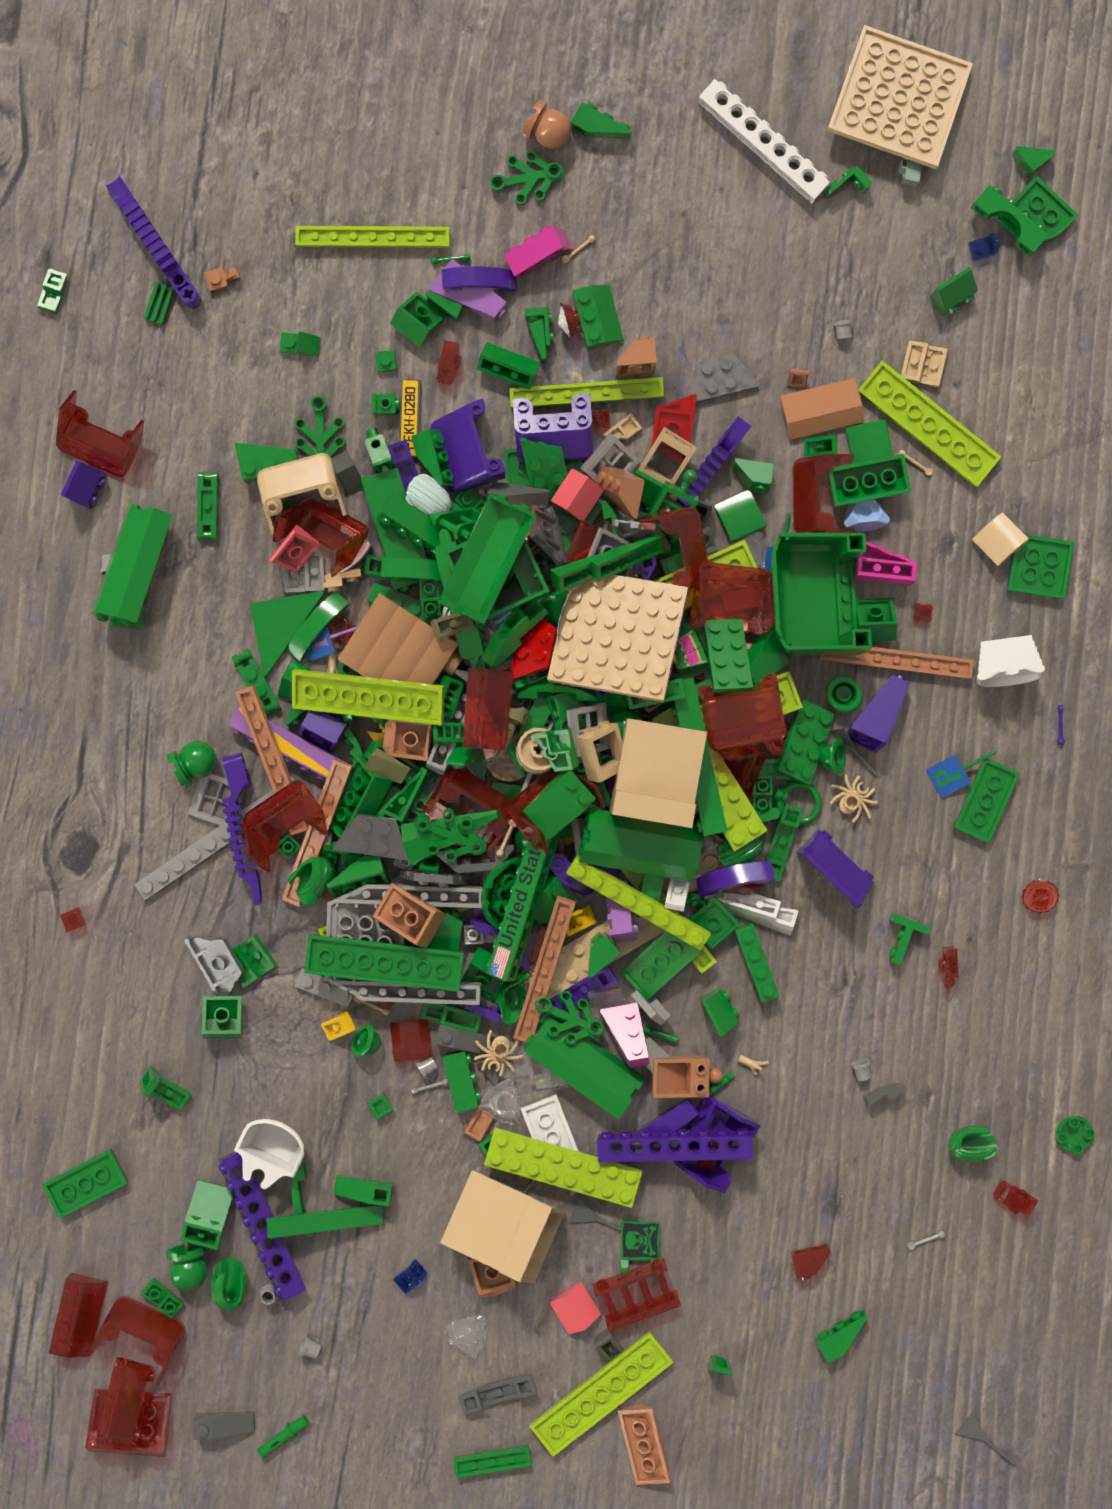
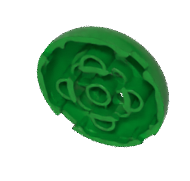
M511 858L503 861L491 870L483 883L481 890L482 911L487 921L498 930L500 923L504 919L505 906L509 902L510 890L515 883L516 871L521 864L522 858Z

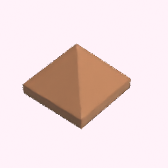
M790 369L787 386L806 388L809 371Z

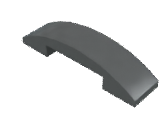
M527 1374L480 1386L459 1395V1400L464 1415L483 1410L485 1406L516 1397L521 1399L537 1394L532 1375Z

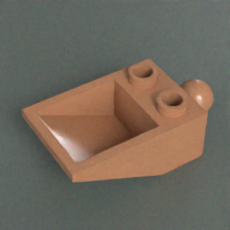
M704 1055L654 1058L652 1098L709 1097V1081L717 1084L722 1080L723 1074L717 1068L710 1070V1059Z

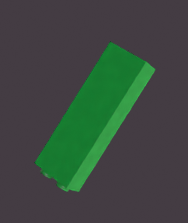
M394 468L361 478L359 485L383 557L427 560L423 547L415 545L412 539L400 535L397 529L383 524L380 521L381 519L377 517L391 494L394 493L407 502L398 469ZM390 578L394 591L400 590L401 593L411 590V586L417 584L419 586V579Z

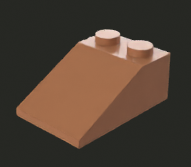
M391 883L373 917L415 945L427 948L446 914L396 884Z

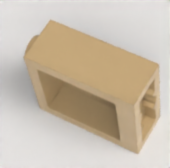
M664 427L638 470L663 484L665 481L675 484L697 447ZM661 441L686 456L671 480L647 466Z
M602 721L598 723L597 727L586 729L583 731V734L576 737L589 781L602 782L617 774L622 746V738L617 723ZM607 735L613 759L600 766L593 741Z

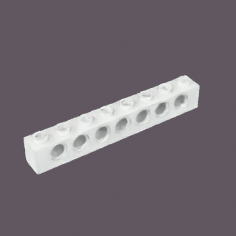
M714 79L699 96V104L811 204L828 187L830 183L828 176L822 171L818 172L809 159H804L799 155V150L793 145L789 146L780 133H775L771 130L770 124L765 120L761 121L751 107L747 108L743 105L741 98L736 94L732 95L723 82H718ZM724 99L726 100L727 104L720 105L718 104L717 100ZM737 111L741 114V117L734 118L731 113ZM748 124L754 125V126H755V130H754V131H749V130H747L746 125H748ZM767 137L770 143L764 144L760 141V138ZM782 150L784 156L778 157L774 151ZM789 163H796L798 165V169H791L789 167ZM809 175L812 177L813 181L806 182L803 179V176Z

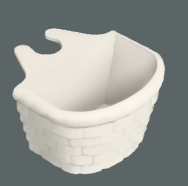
M1032 635L980 643L977 684L979 686L1001 687L1038 680L1044 675L1045 667L1042 665L1039 653H1037V647H1035V643L1032 640Z
M259 1119L247 1124L234 1151L238 1152L243 1159V1179L245 1181L250 1180L252 1172L255 1169H261L265 1173V1179L261 1183V1188L266 1189L282 1176L295 1177L304 1157V1144L297 1132L288 1125L276 1120Z

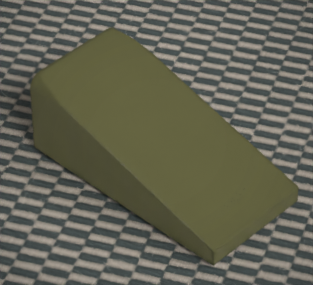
M459 613L431 621L436 640L476 628L472 619Z
M379 748L373 752L365 766L368 770L402 784L410 770L409 767Z

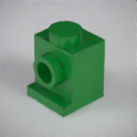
M372 394V414L374 416L397 415V410H400V398H396V394ZM385 400L389 401V405L387 407H384L382 405L383 401Z

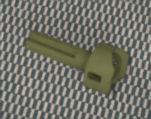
M506 702L501 713V717L505 719L506 723L492 755L503 758L516 725L525 726L530 714L529 710L524 707L514 709L513 706Z

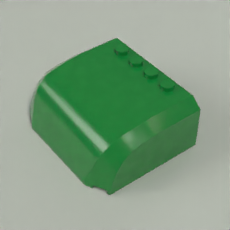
M865 533L779 534L771 552L776 637L786 653L793 655H860L872 649L871 629H857L853 560L866 552Z

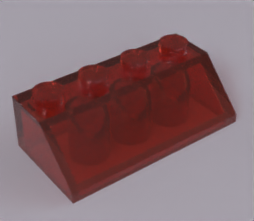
M469 668L462 747L507 750L513 672Z
M75 1273L69 1274L65 1280L49 1354L66 1358L91 1356L108 1281Z

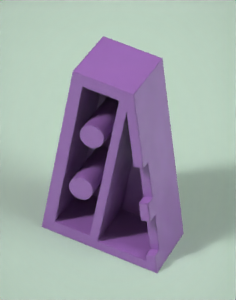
M623 880V881H622V882L626 883L627 885L633 887V885H630V883L628 882V880ZM606 897L609 912L607 917L611 928L609 930L610 938L614 943L637 940V934H640L638 922L635 923L634 915L637 914Z

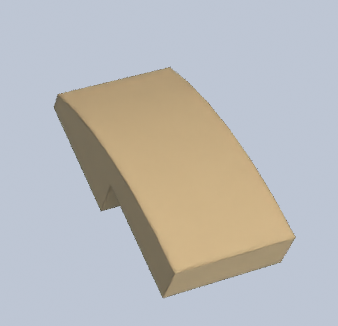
M354 569L340 573L323 583V588L328 589L329 592L340 591V588L344 587L345 579H347V582H358V578H363L362 570Z

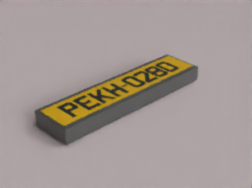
M401 379L399 442L406 440L412 457L418 458L415 454L411 436L419 433L421 381Z

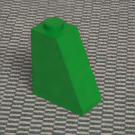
M762 629L747 652L753 686L758 685L789 664L784 649L777 640L775 629Z
M445 907L442 912L446 915L427 948L458 951L463 923L462 916L456 909L451 908L450 910Z

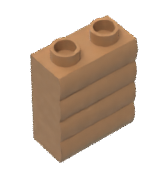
M380 593L338 657L339 661L364 677L434 685L437 684L444 672L453 676L464 659L461 657V654L457 653L459 646L456 641L449 637L436 640L431 625Z

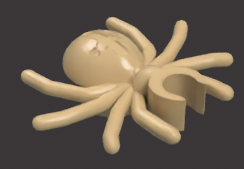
M848 775L844 776L848 789L835 784L831 785L832 788L845 791L836 795L830 801L831 805L836 799L844 796L839 804L840 810L843 813L851 814L858 808L852 823H855L859 818L862 810L861 805L866 811L868 819H871V814L864 802L878 804V801L864 798L872 795L875 788H872L870 792H868L869 787L861 791L860 785L863 782L857 784L861 778L860 776L856 777L851 787Z
M491 1030L487 1035V1048L489 1050L483 1047L477 1040L475 1041L480 1049L488 1053L474 1057L475 1061L486 1058L481 1068L482 1071L485 1070L486 1065L490 1070V1066L495 1063L497 1064L495 1071L497 1072L500 1069L499 1076H502L505 1067L504 1063L512 1072L515 1071L514 1067L506 1059L524 1058V1055L508 1056L517 1048L518 1039H516L510 1051V1042L504 1036L496 1037L492 1042V1046H490Z

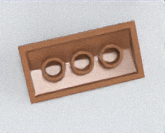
M636 1405L618 1410L636 1485L670 1483L671 1478L653 1407Z

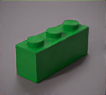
M486 342L480 354L476 370L530 390L536 379L541 362Z
M465 1050L443 1054L442 1058L456 1113L479 1108V1102H482L480 1091H476L474 1085L477 1083L475 1072H471L470 1065L473 1064L471 1054H467Z

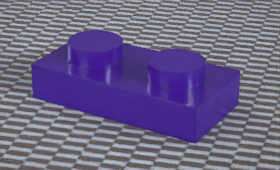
M482 1001L480 1005H465L464 1009L499 1023L501 1022V1009L496 1006H484Z

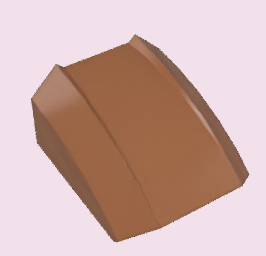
M388 720L385 724L383 740L385 753L391 757L428 761L431 751L432 724Z
M468 1256L479 1297L489 1298L510 1292L516 1287L514 1279Z

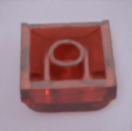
M428 1020L390 1022L394 1061H411L433 1056Z

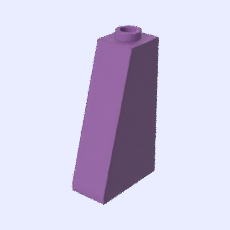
M451 259L444 269L462 266L454 259ZM441 273L428 288L429 291L462 304L463 308L494 321L498 317L501 319L507 312V302L490 288L463 287L462 290L443 289Z

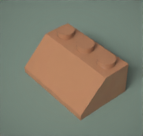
M644 336L635 340L617 361L616 376L654 373L657 363L655 339Z
M602 466L601 471L598 473V485L604 489L603 494L614 508L637 519L645 480L623 469Z

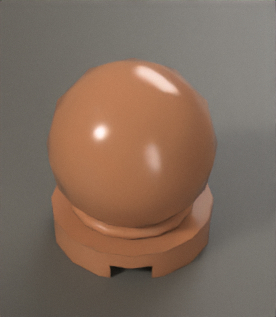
M539 100L534 106V109L537 110L533 118L529 117L525 124L523 136L528 139L535 136L537 141L546 148H559L570 139L571 123L569 118L559 110H547V103Z

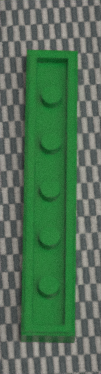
M366 1205L266 1218L267 1237L276 1238L383 1224L382 1206Z

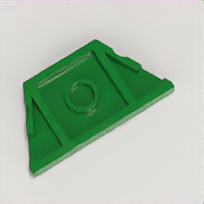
M524 437L520 438L530 487L550 490V498H552L567 477L562 447L547 445L540 441L538 443L528 441Z

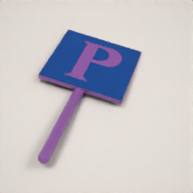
M358 626L330 635L327 627L311 645L313 648L306 655L307 662L335 653L331 639L356 631Z

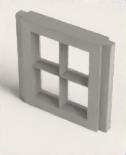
M609 433L580 469L598 484V475L593 469L601 459L608 467L616 468L614 466L615 463L624 455L630 462L623 470L631 474L638 469L642 462L613 434ZM614 445L620 453L611 463L604 456Z
M606 702L567 711L568 728L571 727L577 757L581 756L576 737L586 729L597 727H591L589 713L596 711L597 726L602 721H608ZM585 714L586 729L579 730L578 715ZM607 735L599 738V744L594 745L596 752L610 748Z
M212 773L200 778L188 814L218 825L225 823L226 814L224 819L216 817L214 814L218 802L222 803L220 796L224 785L229 786L227 778ZM210 781L220 783L216 797L206 794ZM243 790L239 799L237 800L239 805L241 803L245 790ZM204 798L215 801L210 814L200 811Z

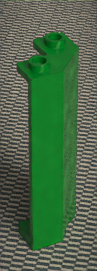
M500 493L489 495L438 601L439 604L482 624H485L537 515L531 512V507L523 503L520 506L514 505L507 501L508 497Z
M135 504L127 507L91 613L96 616L97 620L107 622V620L116 619L120 625L126 627L137 623L172 518L171 514L152 507H148L145 510Z
M589 808L584 818V836L579 845V862L692 882L694 875H697L699 872V858L701 848L704 845V836H702V832L699 833L698 827L694 826L689 828L611 814L610 811Z
M549 1013L543 1014L539 1020L540 1027L535 1035L531 1034L525 1041L527 1046L524 1052L613 1117L619 1119L632 1102L634 1093L643 1084L644 1076L635 1069L630 1068L628 1064L588 1036L577 1040L571 1046L566 1045L564 1037L568 1033L575 1034L581 1031L576 1026L559 1033L555 1038H550L546 1033L547 1029L552 1025L557 1026L567 1021ZM554 1029L550 1030L552 1034H556ZM568 1036V1040L573 1042L572 1037Z

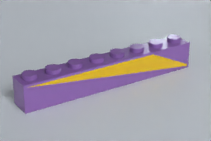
M238 705L228 725L232 727L231 731L240 736L244 733L249 736V741L255 743L242 709ZM269 720L284 760L290 763L294 760L300 764L299 768L307 772L310 770L316 772V777L323 781H326L334 759L348 763Z

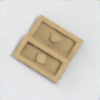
M909 340L901 376L907 381L940 388L949 350L947 348L929 346L928 343Z
M1002 512L988 523L972 540L997 566H1001L1013 553H1017L1029 538Z

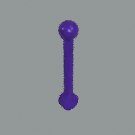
M1058 705L1059 739L1057 743L1063 745L1065 743L1063 738V705Z

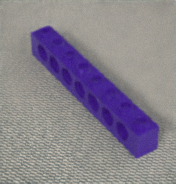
M739 1128L737 1131L718 1129L717 1131L710 1132L708 1129H700L698 1132H690V1130H679L678 1132L662 1130L659 1133H652L648 1130L641 1131L640 1133L623 1131L621 1134H613L611 1131H606L599 1134L597 1139L598 1163L754 1158L753 1130L748 1131L747 1128ZM735 1140L738 1142V1145L733 1147L728 1142ZM696 1141L700 1146L692 1147L690 1142ZM717 1141L719 1146L712 1147L709 1142ZM658 1142L661 1147L654 1148L651 1143ZM678 1142L680 1147L674 1148L670 1143ZM620 1143L623 1148L616 1149L613 1144ZM632 1143H640L642 1147L640 1149H636L633 1147Z
M236 1151L218 1159L220 1162L218 1168L222 1175H226L228 1180L226 1186L229 1192H233L235 1195V1206L244 1215L242 1221L245 1227L250 1228L252 1233L250 1239L253 1245H257L260 1252L257 1253L262 1263L265 1262L268 1268L265 1270L269 1280H273L275 1284L273 1289L276 1296L286 1301L306 1289L283 1238H271L272 1245L269 1248L264 1246V1241L268 1238L266 1218L273 1216L253 1172L250 1180L245 1181L243 1179V1159ZM238 1167L241 1170V1174L238 1178H234L232 1172ZM247 1185L249 1191L245 1196H242L240 1189L242 1186ZM251 1203H255L257 1206L256 1211L253 1213L248 1211ZM263 1220L264 1228L258 1231L256 1224L258 1221ZM279 1255V1264L273 1265V1257ZM283 1273H287V1281L281 1283L280 1276Z

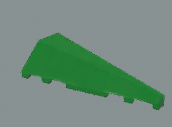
M422 767L376 815L396 819L400 834L401 824L407 822L429 770Z
M497 810L454 816L461 834L465 837H468L466 829L461 827L462 817L469 816L472 818L474 830L482 829L487 823L500 819V813ZM443 818L431 820V823L451 830L448 822ZM468 820L463 821L465 825L470 824ZM415 822L401 824L402 844L411 866H416L421 860L429 859L433 856L427 852V846L430 842L446 839V837L429 830L419 831L415 827ZM420 822L419 825L426 826V823ZM435 846L430 847L431 850L437 849Z

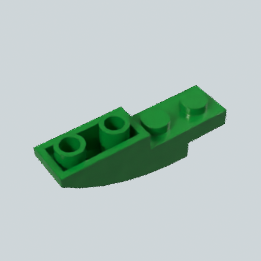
M536 600L523 611L516 608L492 636L482 656L483 661L494 670L522 645L519 639L548 614L547 610Z

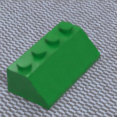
M904 454L828 468L825 471L828 490L835 507L911 492Z
M357 756L352 765L351 774L331 824L332 830L339 839L357 813L375 816L393 780L365 768L368 760L361 756Z

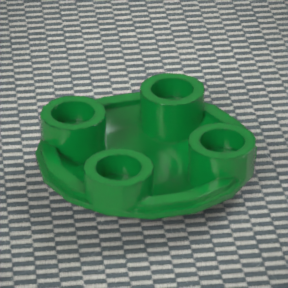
M1081 1116L1065 1118L1056 1129L1058 1144L1063 1150L1070 1153L1081 1154L1091 1146L1095 1137L1092 1125Z

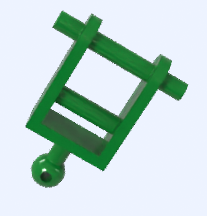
M687 470L683 474L684 481L680 487L665 481L647 515L644 516L638 513L637 519H634L639 522L655 523L663 534L670 537V543L675 544L676 541H679L686 545L689 538L681 533L699 503L698 496L687 491L690 484L695 483L697 480V474L694 470ZM669 492L689 502L687 506L689 508L666 497V494ZM661 503L674 510L686 508L678 511L683 515L674 530L652 520Z
M470 507L439 512L436 515L432 513L429 516V520L432 521L435 529L441 531L442 528H446L454 532L455 539L467 541L481 511Z

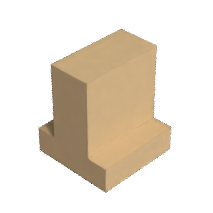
M626 718L610 805L611 814L692 828L696 809L695 799L707 732Z
M472 1170L440 1243L498 1270L499 1273L518 1282L535 1283L566 1211Z

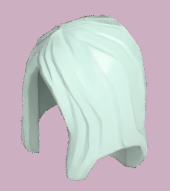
M419 474L410 482L406 500L410 505L427 516H430L432 513L436 515L439 512L450 510L452 502L449 494L435 479L426 474Z

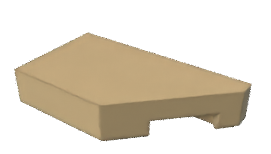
M630 413L605 432L603 436L606 438L611 433L618 440L627 441L643 428L632 413Z

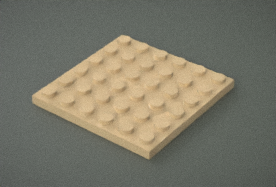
M864 25L827 131L937 169L973 63Z
M612 575L599 582L593 578L573 587V589H568L547 680L549 682L664 702L689 591L688 587Z

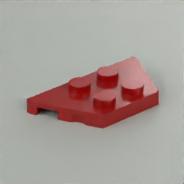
M692 394L656 407L651 446H653L664 427L691 443L697 394ZM663 441L660 442L656 449L679 465H681L686 457Z
M545 619L539 621L519 639L522 645L515 650L509 680L516 681L518 680L517 678L526 675L531 676L538 671L550 669L556 643L557 628Z

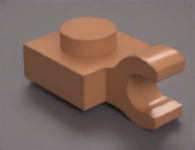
M220 267L204 272L210 292L229 287L228 281L240 278L239 271L236 268L225 272L224 268Z

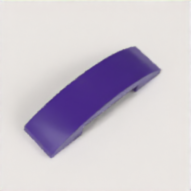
M471 266L441 270L443 289L462 290L463 287L498 288V291H517L516 277L508 269Z
M406 440L388 445L395 467L398 469L407 496L410 482L419 474Z
M771 861L730 866L696 878L699 897L718 894L719 890L755 882L757 885L775 880Z
M478 918L469 919L472 926L487 937L491 931L495 935H499L500 931L488 921ZM523 953L520 966L529 972L531 970L530 964Z
M608 965L592 978L586 976L564 991L571 993V1000L574 1006H576L578 1000L582 998L588 999L598 992L615 985L619 980ZM559 994L550 999L552 1006L565 1012L568 1011L565 1004L559 1001ZM563 994V998L567 1000L568 997Z

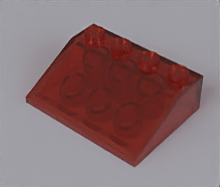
M94 1389L85 1449L89 1452L165 1457L169 1433L171 1394Z

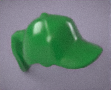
M517 972L515 981H509L497 993L496 1006L501 1009V1018L506 1025L514 1024L520 1018L526 995L523 982L529 980V973Z

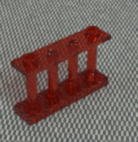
M665 1258L655 1259L649 1264L607 1279H600L592 1284L595 1297L602 1295L609 1314L605 1315V1320L609 1332L681 1306L677 1290L670 1291L663 1272L668 1271ZM656 1275L663 1295L652 1298L645 1279ZM636 1282L639 1283L645 1301L634 1304L627 1285ZM620 1288L627 1308L616 1311L609 1292Z

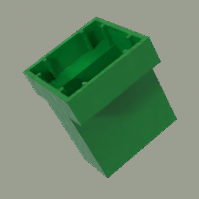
M526 539L516 557L514 574L509 582L503 584L486 622L495 617L498 620L502 616L513 612L516 608L519 610L525 609L533 600L549 593V589ZM467 541L443 551L452 571Z

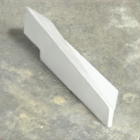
M735 887L719 890L718 894L705 896L704 898L709 901L713 896H716L732 914L788 936L792 934L798 910L781 908L780 901Z

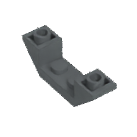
M499 841L498 845L494 846L495 861H492V858H481L480 862L473 863L472 859L461 860V864H458L456 858L454 862H448L445 859V853L448 849H452V846L445 850H439L436 856L457 873L488 871L507 858L514 849V844H510V841H507L503 850L504 855L499 857L496 852L503 843V841ZM449 853L448 857L453 858L454 854Z

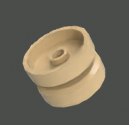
M533 728L526 731L516 747V759L519 765L525 771L532 774H543L552 768L550 761L542 753L540 755L536 754L534 750L539 749L542 751V748L536 740L533 741L531 739L532 734L549 731L544 728Z

